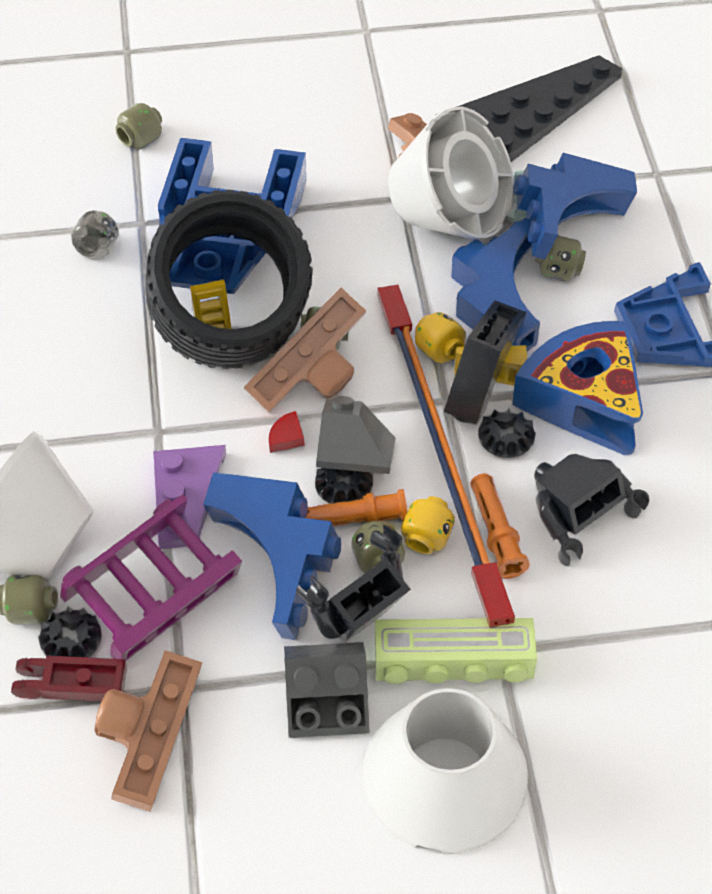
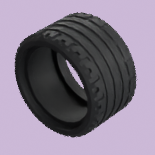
M226 189V191L214 190L210 194H199L198 197H191L186 200L183 206L179 204L174 208V211L164 218V225L160 224L153 236L146 268V303L150 318L154 320V327L162 336V339L166 343L169 342L172 345L171 348L183 355L182 357L188 360L191 358L195 360L196 364H203L210 368H215V366L222 367V369L243 368L245 364L249 366L254 365L256 362L268 358L270 353L274 354L287 342L290 334L292 335L312 286L313 267L310 266L312 261L311 253L308 249V243L306 240H303V233L296 226L295 221L291 217L288 218L285 211L281 207L275 206L270 200L261 199V196L257 194H248L246 191L234 192V190ZM217 235L237 236L251 241L271 257L280 272L283 284V301L269 317L253 326L225 329L203 323L192 316L180 304L170 281L171 267L186 248L203 238Z

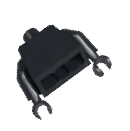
M570 454L554 466L547 462L540 463L534 473L538 490L535 498L538 512L553 541L556 539L559 541L561 548L558 558L565 566H569L571 562L566 550L574 551L579 560L583 554L582 543L575 538H569L568 532L576 535L625 498L627 500L624 504V511L631 518H637L641 513V508L645 510L649 504L648 493L641 489L633 490L630 487L632 483L621 472V469L607 459H591L579 454Z
M383 525L382 535L374 531L370 538L371 544L384 552L380 557L381 562L328 601L326 600L328 599L329 591L314 576L310 577L312 585L309 590L305 591L302 587L297 586V595L311 608L310 612L324 637L328 639L340 638L342 642L346 643L384 615L411 590L404 581L400 554L396 552L402 543V536L387 525Z

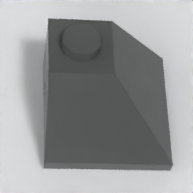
M336 396L332 399L326 398L322 411L316 467L390 474L396 437L362 401H354L351 397Z

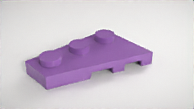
M226 445L153 451L156 507L167 499L174 501L183 494L188 500L185 512L181 518L200 538L207 516L203 503L213 472L218 473L221 463L224 462ZM169 526L158 533L160 549L187 547Z

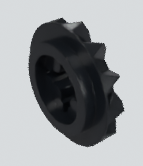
M509 407L505 412H498L494 409L490 416H483L481 425L478 428V438L483 448L489 453L502 458H514L525 454L531 449L535 441L536 432L533 428V420L525 419L523 411L518 414L512 413ZM509 427H514L513 434L507 433L500 438L501 429L506 430Z
M319 468L316 471L315 489L318 495L329 504L360 500L372 491L373 474L370 472ZM337 474L344 478L350 476V484H347L345 481L337 483Z
M67 606L66 610L60 613L52 611L50 619L47 622L41 623V632L38 640L45 656L90 657L101 643L102 630L96 615L92 616L84 607L80 610H73ZM63 627L69 628L71 631L76 630L77 643L68 636L64 637Z

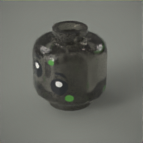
M96 210L87 211L79 218L73 228L71 243L82 256L95 260L102 259L110 253L117 241L119 228L109 214Z

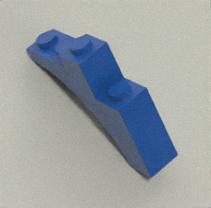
M564 152L558 163L553 164L551 169L528 163L523 174L518 175L515 179L513 194L517 196V209L527 211L526 217L530 220L528 241L532 244V256L545 260L558 236V226L570 218L591 213H609L624 216L637 194L635 172Z
M525 217L521 221H516L510 229L500 236L492 238L487 245L474 239L466 246L459 247L452 256L451 278L463 286L456 297V317L472 330L494 300L527 312L524 323L512 346L524 345L528 352L538 343L540 321L532 315L521 300L514 281V273L517 266L532 249V244L528 241L530 220Z
M213 472L203 506L213 522L221 523L243 532L259 544L268 554L276 583V602L272 624L281 638L297 640L300 627L303 628L306 624L308 607L297 595L296 588L300 586L307 591L312 585L310 577L318 578L317 571L330 573L333 560H337L341 552V538L338 537L331 521L305 518L308 510V501L297 482Z

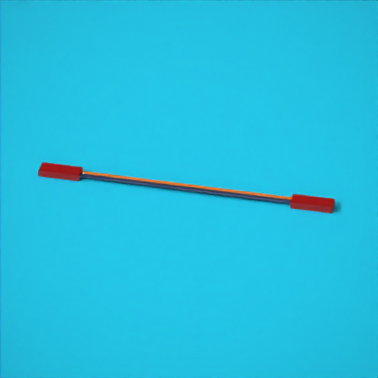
M398 284L377 287V296L391 335L396 334L474 562V566L471 568V575L489 628L514 623L515 615L497 563H491L488 559L410 335L412 322Z

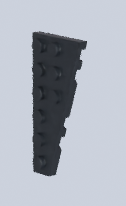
M598 55L456 107H466L483 116L489 122L485 126L490 130L494 138H501L509 155L510 162H512L618 81L622 75V68Z

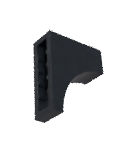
M494 300L466 340L443 412L452 415L460 422L477 425L486 411L499 373L524 323L527 312Z

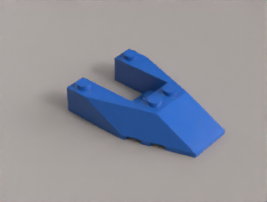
M180 138L158 202L160 224L164 225V218L174 211V208L179 204L183 206L186 200L191 197H198L202 193L210 194L214 190L226 191V189L209 187L214 171L211 141ZM274 149L262 193L248 192V194H257L261 196V199L272 201L275 206L281 207L285 211L288 218H292L301 203L307 181L306 152ZM217 235L203 238L191 244L178 256L169 274L172 287L190 289V286L224 280L227 294H235L266 252L251 241L237 236Z

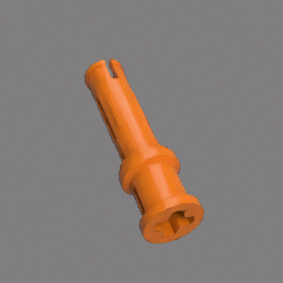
M487 473L479 474L472 478L470 486L475 494L481 515L487 527V547L495 555L501 578L508 579L520 576L528 570L530 563L528 557L522 554L519 547V533L513 527H510L493 477Z
M398 489L397 493L380 496L367 493L360 500L308 507L305 518L331 521L333 526L401 519L403 522L407 513L404 489Z

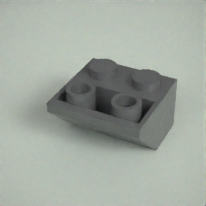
M364 642L284 646L289 738L370 733Z

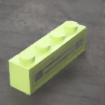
M486 618L375 620L376 681L399 684L410 680H425L429 683H442L446 680H466L471 683H479L492 679H505L509 682L534 679L537 663L534 618H515L514 623L490 628Z

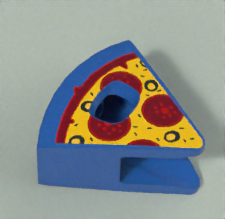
M627 321L592 322L563 331L546 341L531 354L516 374L512 405L622 455L633 454L636 447L634 424L641 421L643 409Z

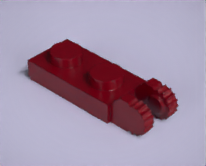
M66 656L18 659L15 666L16 673L28 677L43 676L42 680L22 679L12 682L11 693L15 697L24 699H38L42 697V699L102 701L108 690L116 689L124 692L127 663L124 659Z

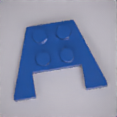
M700 262L690 265L688 271L680 275L674 273L666 277L664 283L654 288L648 286L616 302L614 313L618 321H627L633 355L636 362L712 367V341H702L682 300L683 297L709 293L711 283Z

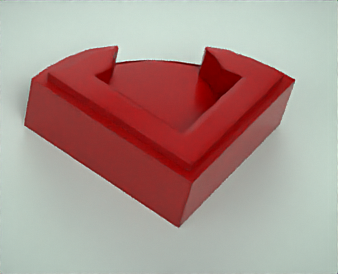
M296 411L283 415L271 427L268 437L270 453L305 446L304 435Z

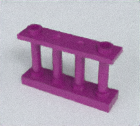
M183 494L174 501L170 499L163 501L153 511L151 518L83 568L80 565L72 568L62 579L60 598L66 603L76 594H79L114 634L110 650V656L113 659L129 660L238 575L242 564L239 556L233 550L224 557H221L219 554L215 556L181 518L185 512L188 500ZM167 526L172 529L203 564L202 570L204 572L194 580L191 577L186 578L151 539ZM138 548L174 587V595L164 603L161 600L156 601L122 562L123 559ZM108 570L144 610V618L134 626L130 623L125 624L91 584Z

